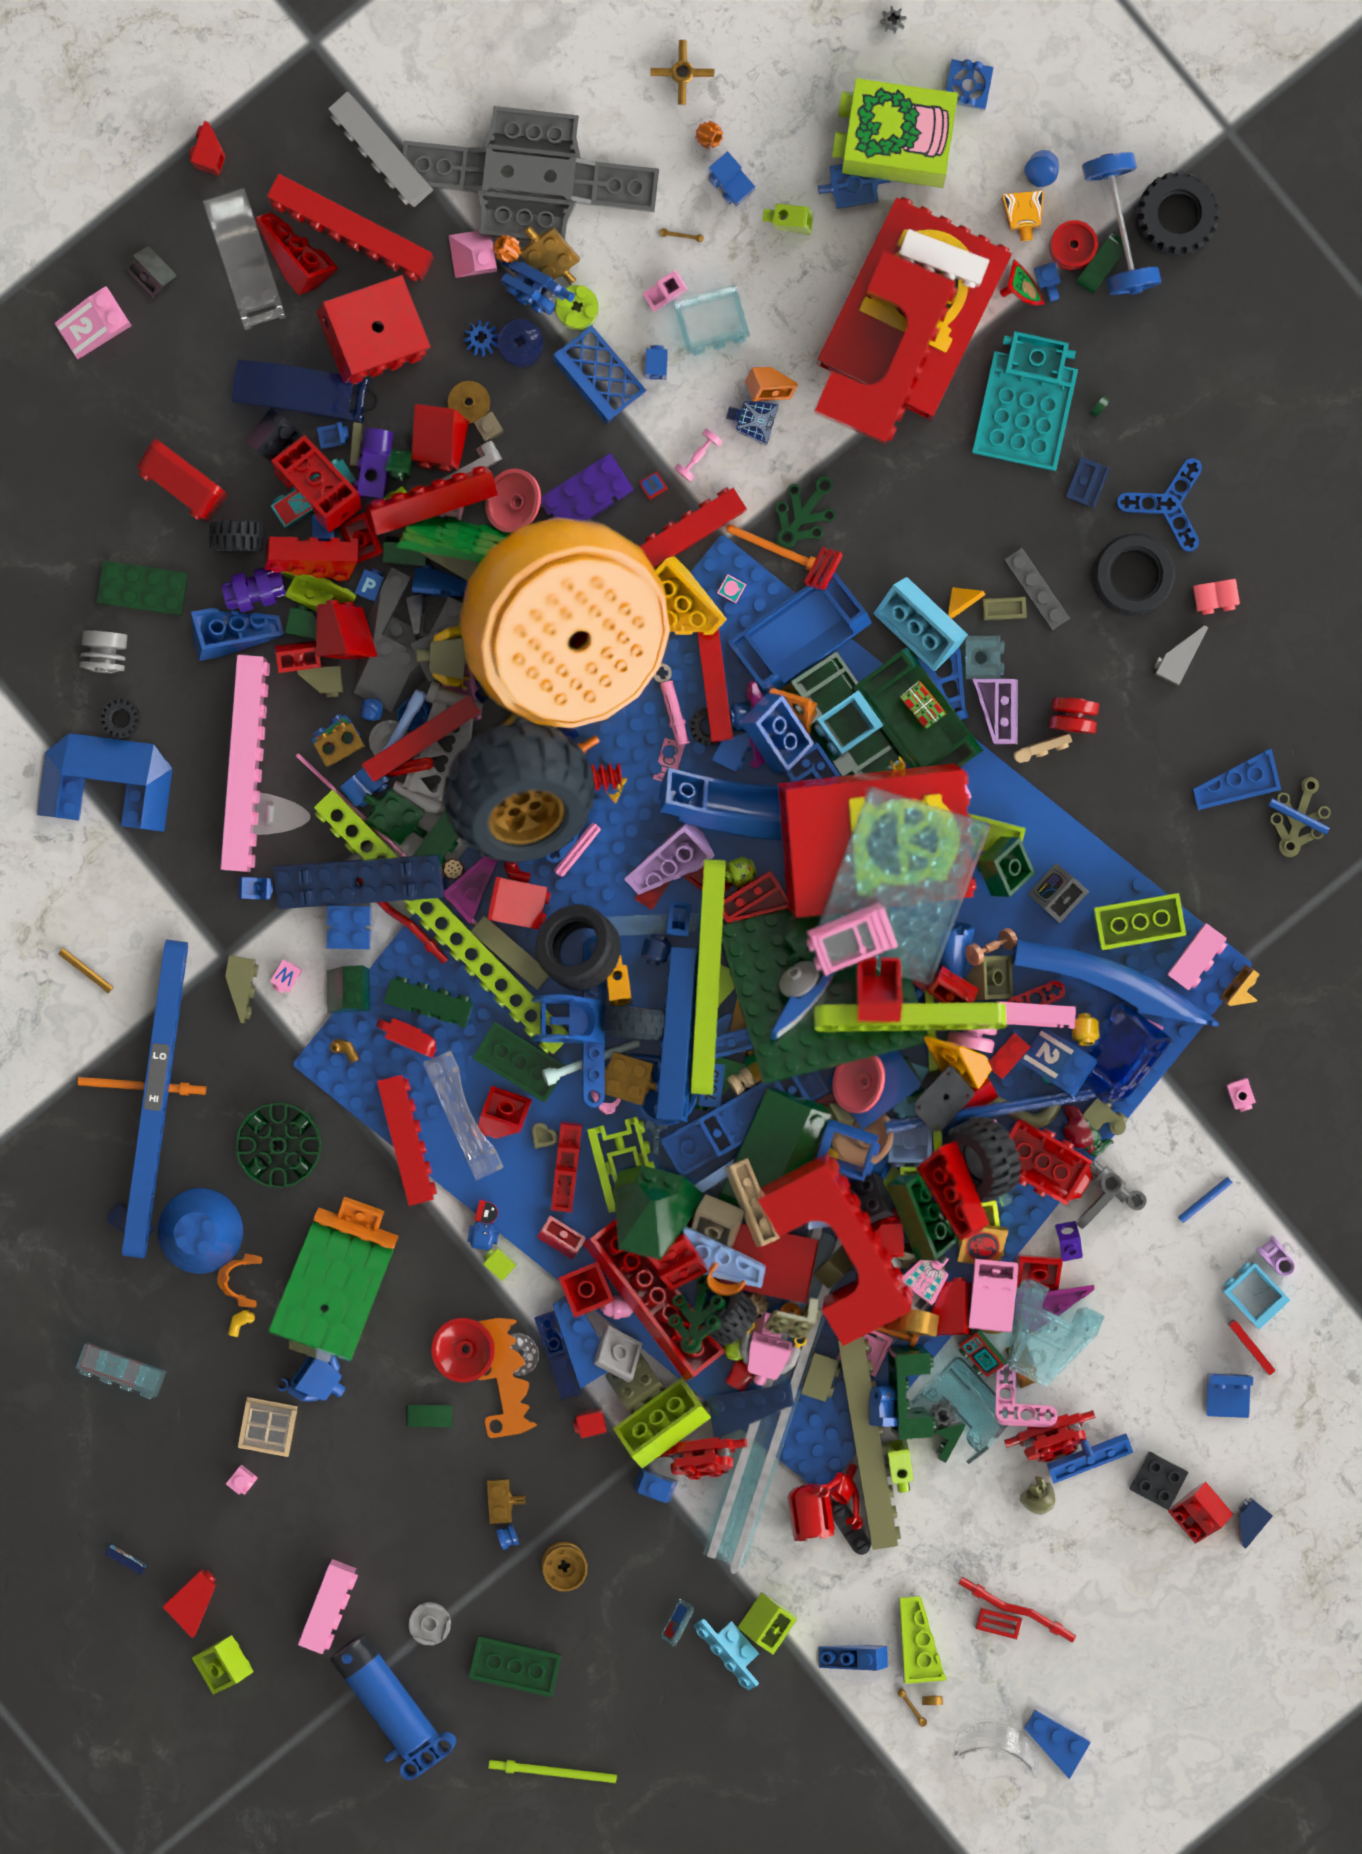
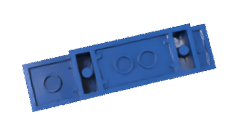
M814 1071L767 1084L761 1082L722 1106L709 1111L661 1139L660 1141L678 1173L685 1176L714 1158L720 1157L741 1145L767 1087L811 1101H815L829 1093L830 1091L819 1072Z

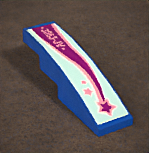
M835 971L827 976L823 974L818 985L815 984L800 999L791 996L772 1031L771 1039L775 1040L787 1032L811 1010L832 981Z

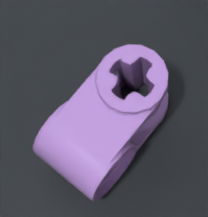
M1272 1235L1270 1241L1256 1250L1276 1273L1288 1276L1294 1271V1262ZM1283 1260H1287L1290 1264V1268L1286 1272L1279 1270V1263Z

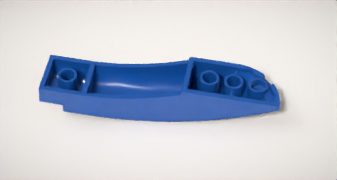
M669 767L666 770L659 792V799H661L660 812L678 816L679 822L744 836L782 840L778 786L725 781ZM874 823L867 833L866 842H875L877 840Z
M1017 940L1012 965L1055 972L1079 979L1118 997L1134 1007V1012L1219 1027V1022L1192 1001L1137 970L1093 954Z

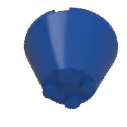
M194 1188L178 1194L165 1206L158 1222V1240L163 1253L175 1266L190 1273L203 1274L219 1270L235 1257L243 1239V1222L237 1208L229 1198L212 1189Z

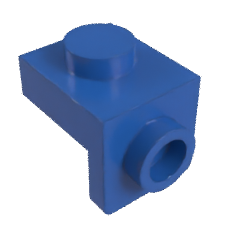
M342 422L317 428L321 450L347 445L346 439H349L347 426L343 427Z
M239 877L238 898L270 899V895L273 892L271 878Z

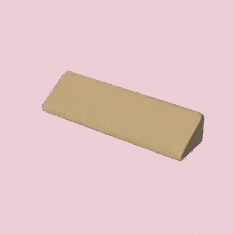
M748 1158L726 1166L724 1169L740 1208L745 1210L744 1218L755 1245L761 1247L779 1239L780 1237H778L757 1201L760 1187Z

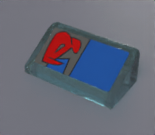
M683 1600L678 1602L661 1634V1637L673 1647L678 1643L695 1610L693 1605Z

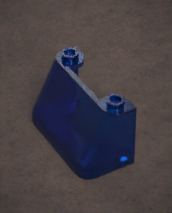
M1125 1004L1117 1005L1111 1011L1112 1016L1110 1019L1113 1022L1112 1026L1093 1051L1087 1052V1054L1097 1060V1064L1084 1083L1104 1103L1120 1102L1127 1099L1172 1041L1163 1030Z

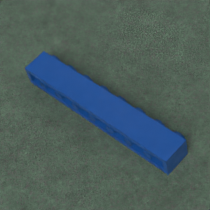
M671 947V952L668 954L670 970L666 976L668 992L664 997V1007L666 1008L664 1038L660 1041L662 1059L658 1063L660 1081H657L656 1085L658 1102L655 1103L654 1113L657 1115L656 1119L664 1121L687 1122L699 961V950L695 948Z

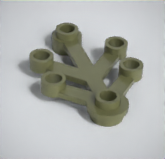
M1307 777L1301 782L1303 794L1297 811L1306 814L1312 794L1319 788V783L1315 778ZM1309 781L1314 783V788L1312 790L1307 788V783ZM1287 793L1278 794L1276 800L1280 802V796L1285 795L1287 801L1283 804L1292 808L1290 796ZM1322 806L1316 812L1308 815V817L1316 821L1327 819L1331 815V810L1327 806ZM1323 808L1326 809L1328 812L1327 816L1325 817L1321 816L1320 811ZM1274 813L1270 816V822L1275 826L1281 838L1279 850L1286 857L1296 856L1300 851L1301 845L1313 839H1321L1324 835L1321 833L1319 837H1315L1313 834L1315 829L1312 828L1310 833L1298 837L1300 829L1307 825L1287 816L1292 826L1288 834L1283 825V816L1280 813ZM1275 815H1278L1280 817L1279 823L1273 822V817ZM1289 842L1293 843L1294 848L1291 851L1286 848V845Z

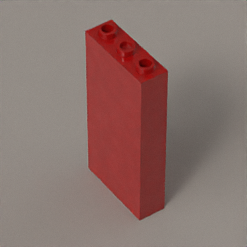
M692 1217L687 1223V1226L691 1229L693 1226L694 1217ZM742 1223L732 1249L765 1264L766 1268L761 1288L745 1284L741 1290L807 1303L820 1239L786 1233L773 1242L757 1247L748 1225ZM714 1277V1279L723 1284L734 1285L738 1283Z

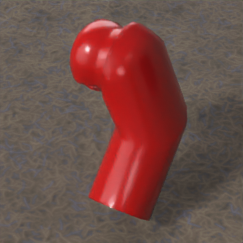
M504 862V869L511 880L529 883L531 873L520 871L517 862Z

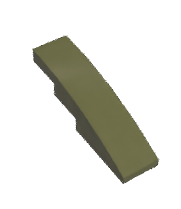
M484 916L471 930L474 936L535 989L539 990L550 977L531 955L487 917Z

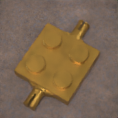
M531 226L526 227L523 232L531 241L521 249L520 255L531 267L546 274L553 280L563 276L569 285L572 282L574 283L576 278L569 270L580 261L578 254L554 227L540 234H537Z
M614 1051L609 1065L605 1067V1094L644 1105L645 1097L649 1090L656 1091L657 1082L652 1081L655 1064Z

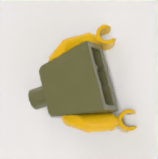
M459 624L436 634L433 640H430L429 650L417 649L416 662L429 663V672L432 673L433 678L443 685L467 689L468 686L463 685V681L465 679L470 680V678L464 676L465 653Z

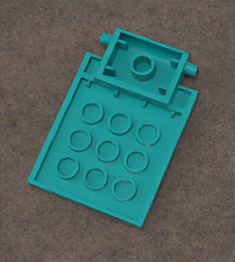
M1014 331L1013 337L1004 336L1003 344L1011 346L1009 354L994 351L972 453L1056 471L1078 369L1066 367L1064 364L1066 358H1075L1076 351L1069 350V343Z

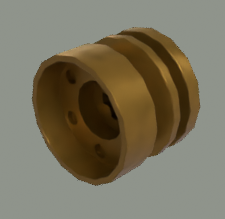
M559 1541L550 1545L544 1551L541 1558V1569L546 1582L552 1588L558 1591H571L578 1588L584 1582L587 1575V1563L582 1550L577 1545L568 1541ZM562 1560H565L566 1563H569L566 1565V1569H562L561 1566H558L561 1564Z

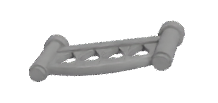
M432 681L425 701L433 703L427 721L466 696L440 686V683ZM473 699L476 705L478 706L479 710L481 711L484 704L480 703V701ZM473 718L461 725L459 732L452 731L446 735H453L456 738V742L452 744L453 750L451 752H446L437 741L413 758L414 760L446 755L448 763L444 764V772H439L433 767L429 770L409 773L404 783L396 780L393 790L411 800L425 811L435 815H442L445 811V804L443 802L445 778L449 777V768L460 750L466 748L472 738ZM439 775L441 782L437 784L438 790L436 792L430 791L421 778Z

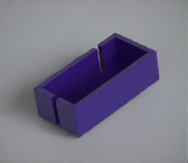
M609 453L543 495L540 504L549 517L554 515L551 519L565 518L588 521L614 504L612 500L614 496L617 501H620L634 492V489L612 454Z

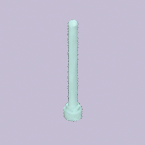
M635 1039L606 1050L605 1060L611 1058L614 1051L625 1053L638 1048L641 1045L640 1040ZM582 1060L558 1069L549 1067L542 1070L547 1086L555 1084L557 1080H560L559 1077L582 1069Z

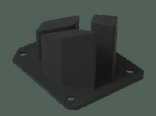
M952 1066L947 1067L944 1071L940 1069L929 1071L920 1085L925 1091L920 1096H917L914 1112L931 1131H941L972 1099L974 1091Z

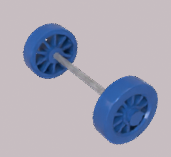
M1132 152L1108 153L1082 164L1084 180L1099 181L1109 179L1128 271L1106 279L1110 295L1138 294L1162 282L1158 267L1135 269L1115 180V177L1128 174L1137 169L1135 156Z

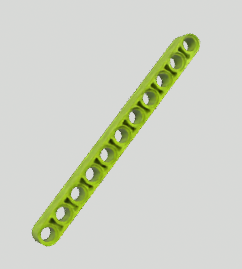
M704 859L691 1094L713 1095L726 860Z

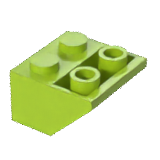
M761 1592L738 1628L755 1643L774 1655L797 1621V1616Z

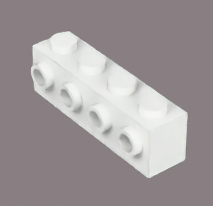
M909 229L898 256L911 263L922 265L923 268L932 272L938 271L943 273L942 276L953 281L955 278L963 281L962 284L969 288L980 286L989 263L988 259Z

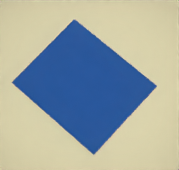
M898 1050L877 1055L883 1065L885 1075L881 1096L876 1104L866 1112L851 1113L862 1130L920 1088L921 1082ZM832 1076V1077L829 1078L827 1081L829 1082V1084H830V1085L832 1086V1088H833V1076Z

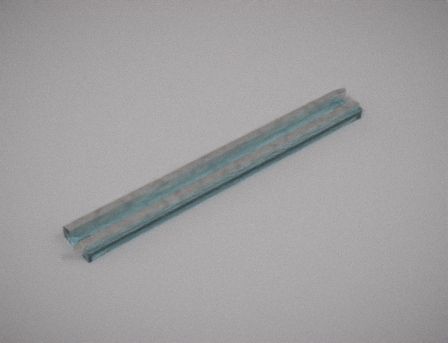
M822 1228L809 1229L806 1236L820 1239L813 1274L842 1245L837 1236L822 1232ZM814 1275L812 1276L807 1302L810 1298L818 1299V1308H821L818 1321H815V1325L806 1336V1344L800 1347L801 1352L796 1365L785 1374H780L778 1379L768 1378L765 1385H757L756 1389L791 1384L794 1406L743 1428L740 1439L746 1438L748 1446L737 1448L733 1468L729 1471L703 1550V1555L731 1563L732 1574L736 1573L739 1567L744 1568L825 1320V1315L822 1312L824 1296L834 1292L837 1282L828 1289ZM785 1300L784 1303H795L800 1307L801 1310L806 1305V1303H800L791 1300ZM782 1333V1340L793 1343V1337ZM804 1338L796 1339L797 1343L801 1344Z

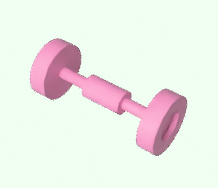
M707 428L702 434L708 440L702 448L699 447L690 458L691 461L687 467L684 468L677 464L674 468L690 482L695 476L689 470L694 463H698L706 453L705 449L712 442L719 447L723 442Z

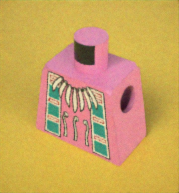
M942 1254L937 1260H919L918 1263L903 1275L902 1280L904 1284L909 1285L912 1291L933 1305L949 1275L942 1270L949 1258Z

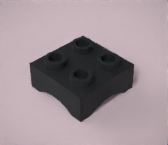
M872 1173L866 1176L864 1181L858 1180L850 1184L849 1189L851 1193L858 1196L861 1202L859 1207L863 1213L867 1212L872 1223L894 1214L885 1194L882 1176Z
M1149 1451L1129 1489L1169 1510L1189 1472Z

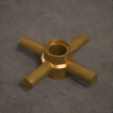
M679 40L678 62L672 68H650V76L672 77L678 83V105H686L687 83L693 77H714L715 68H693L687 62V40ZM679 68H686L689 73L685 77H679L676 72Z

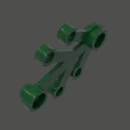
M823 476L817 480L816 490L803 509L800 501V486L797 484L789 486L788 494L792 499L795 520L789 527L787 518L788 504L783 501L778 502L776 512L779 514L781 529L777 533L776 540L779 546L791 548L796 544L797 540L809 538L818 540L823 536V530L819 526H815L807 531L797 532L802 524L819 521L832 522L835 519L836 514L832 509L810 514L822 495L831 492L833 482L829 477ZM822 482L828 484L826 490L821 489L820 484ZM792 487L798 488L799 492L796 495L790 492ZM780 504H784L786 506V510L784 512H780L778 510V506ZM826 512H832L833 518L826 519ZM819 529L821 531V535L815 537L813 535V530ZM785 534H789L791 536V540L789 542H785L783 540V536Z
M701 1275L696 1280L698 1293L694 1311L691 1310L687 1304V1299L683 1295L678 1294L673 1298V1304L683 1312L691 1325L688 1332L683 1326V1319L677 1314L671 1315L668 1323L682 1337L681 1348L688 1354L697 1353L702 1347L701 1340L721 1326V1320L713 1315L716 1311L725 1307L726 1302L721 1296H714L711 1299V1305L703 1311L706 1295L713 1291L708 1285L707 1275ZM706 1320L707 1325L699 1330V1326Z

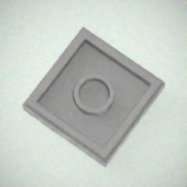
M606 1325L603 1328L593 1364L630 1382L633 1380L643 1343Z

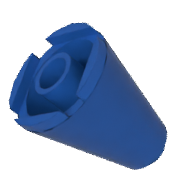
M943 922L932 925L939 968L943 966L957 976L963 977L967 962L965 948L972 943L975 932L974 926L972 927L971 924L963 922H950V925L943 926Z

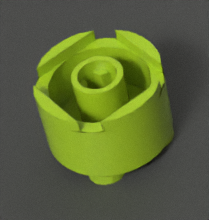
M569 286L566 290L574 293L575 298L571 302L565 298L563 301L557 298V317L561 324L568 329L575 331L586 330L594 324L598 317L599 305L597 297L586 286ZM574 304L582 305L581 312L572 311Z

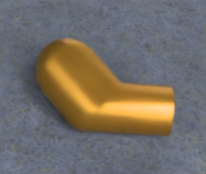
M335 1039L330 1044V1050L334 1053L346 1054L350 1064L360 1059L350 1041Z

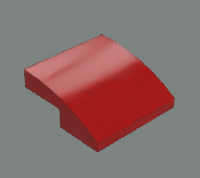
M685 1234L676 1237L675 1242L661 1260L648 1257L660 1271V1278L671 1291L708 1272L698 1251Z

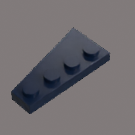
M791 1384L708 1397L713 1437L720 1439L765 1417L772 1416L794 1406Z

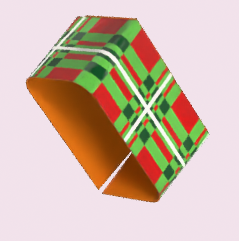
M919 680L901 696V699L925 728H928L946 715L943 708Z

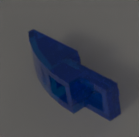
M555 1311L534 1317L561 1400L582 1394Z

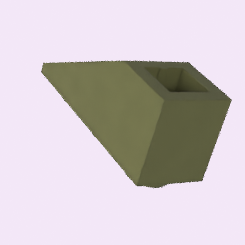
M229 955L225 977L240 1023H246V1019L251 1017L252 1007L249 1006V1000L254 998L255 986L252 985L253 977L258 975L259 965L256 964L255 959Z

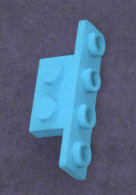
M701 1619L693 1625L698 1636L710 1645L711 1651L721 1658L724 1666L733 1672L742 1687L750 1690L759 1684L746 1668L759 1653L732 1621L718 1633L712 1629L705 1619Z

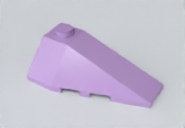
M683 823L628 874L624 880L639 895L673 879L681 878V876L690 872L698 871L704 866V859H712L715 855L704 833L695 825Z

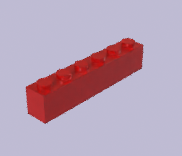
M477 466L471 472L465 474L463 472L456 473L447 480L438 479L425 487L416 486L407 493H395L386 500H374L370 505L366 506L372 530L379 535L498 496L492 471L487 466Z
M728 487L717 493L718 497L713 501L710 499L705 500L699 504L700 509L694 513L692 510H689L681 516L682 520L675 524L672 521L663 527L664 531L659 535L653 533L644 539L646 543L639 548H641L653 569L659 567L665 559L678 555L747 511L746 506L734 487L730 490Z
M402 1074L379 1080L377 1083L408 1205L411 1206L434 1200L437 1189L435 1182H431L429 1178L432 1169L430 1162H425L423 1153H427L424 1140L420 1141L418 1132H422L419 1119H414L413 1112L416 1111L414 1099H409L408 1091L411 1090L409 1079H404Z

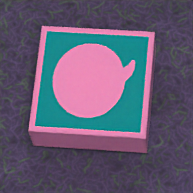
M727 574L717 594L736 604L746 584Z

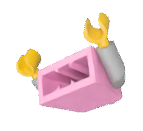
M754 1322L751 1329L741 1337L740 1352L744 1363L748 1365V1371L755 1374L754 1382L758 1385H765L768 1378L776 1380L780 1374H785L796 1365L801 1352L800 1347L806 1344L807 1338L805 1337L803 1342L799 1344L797 1343V1338H793L792 1343L754 1331L752 1335L751 1331L755 1328Z

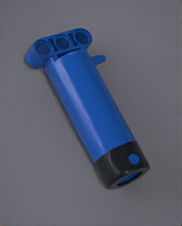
M365 1634L358 1635L331 1656L330 1661L395 1747L384 1756V1760L389 1762L399 1755L405 1760L400 1767V1774L404 1779H415L450 1754L456 1745L455 1736L450 1732L438 1734ZM440 1741H447L449 1748L443 1747ZM424 1752L430 1753L432 1760L425 1758ZM407 1764L415 1766L416 1771H410Z

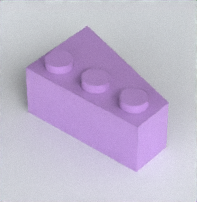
M973 679L993 743L1018 744V680Z

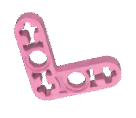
M1007 1363L997 1370L995 1419L999 1424L1045 1428L1055 1425L1058 1414L1052 1406L1015 1404L1016 1371L1011 1364ZM1004 1370H1007L1008 1374H1010L1008 1376V1383H1004ZM1004 1389L1009 1390L1011 1397L1003 1399L999 1392ZM1006 1410L1007 1414L1011 1415H1008L1007 1418H1003L1002 1411ZM1014 1410H1017V1419H1014ZM1029 1411L1032 1414V1418L1024 1420L1021 1418L1020 1413ZM1036 1412H1039V1414H1038V1416H1039L1038 1421L1035 1420V1418H1036ZM1045 1413H1050V1421H1047L1046 1417H1044Z

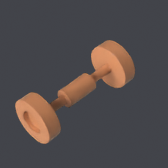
M1005 928L999 932V941L990 942L984 945L983 949L975 943L968 945L965 948V956L971 965H979L984 961V952L994 951L1000 945L1006 950L1015 948L1017 946V936L1012 929Z

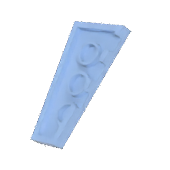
M687 1226L685 1227L683 1234L688 1237L696 1248L707 1269L714 1262L718 1263L717 1268L712 1273L713 1277L738 1283L744 1280L746 1285L762 1287L766 1268L765 1264Z

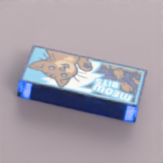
M112 1544L105 1551L107 1556L140 1575L143 1574L148 1566Z

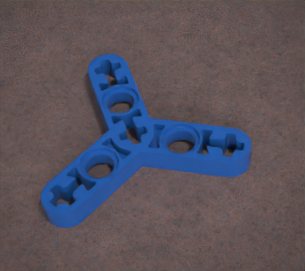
M1195 458L1186 460L1164 494L1129 492L1121 494L1116 502L1118 509L1125 513L1163 514L1180 548L1185 552L1194 551L1199 545V539L1181 503L1202 471L1201 462ZM1195 463V468L1198 471L1197 473L1193 471L1188 477L1193 479L1191 482L1186 477L1180 476L1181 472L1184 475L1188 472L1187 464ZM1182 480L1186 483L1187 488L1184 492L1176 491V481ZM1125 497H1128L1129 501H1136L1135 497H1139V509H1135L1136 505L1131 504L1128 506V508H1125L1124 504H1121V501L1124 500ZM1148 497L1153 500L1154 505L1151 509L1143 508L1142 500ZM1157 498H1161L1160 502H1167L1169 498L1172 503H1175V506L1171 507V510H1167V506H1159L1160 510H1156L1158 505ZM1175 518H1183L1185 521L1183 529H1176L1174 527L1173 521ZM1187 528L1190 530V532L1186 533L1188 538H1193L1195 541L1192 543V548L1184 546L1183 543L1186 541L1184 535L1178 536V533L1184 532Z

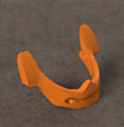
M246 1253L242 1260H231L221 1267L218 1272V1286L225 1295L237 1299L238 1306L254 1308L256 1307V1301L231 1291L227 1284L229 1281L228 1274L231 1269L239 1265L261 1264L262 1257Z

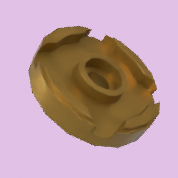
M463 381L455 385L450 391L448 408L456 409L470 424H473L488 414L490 396L481 384L474 381ZM468 398L473 400V404L470 406L465 404V400Z

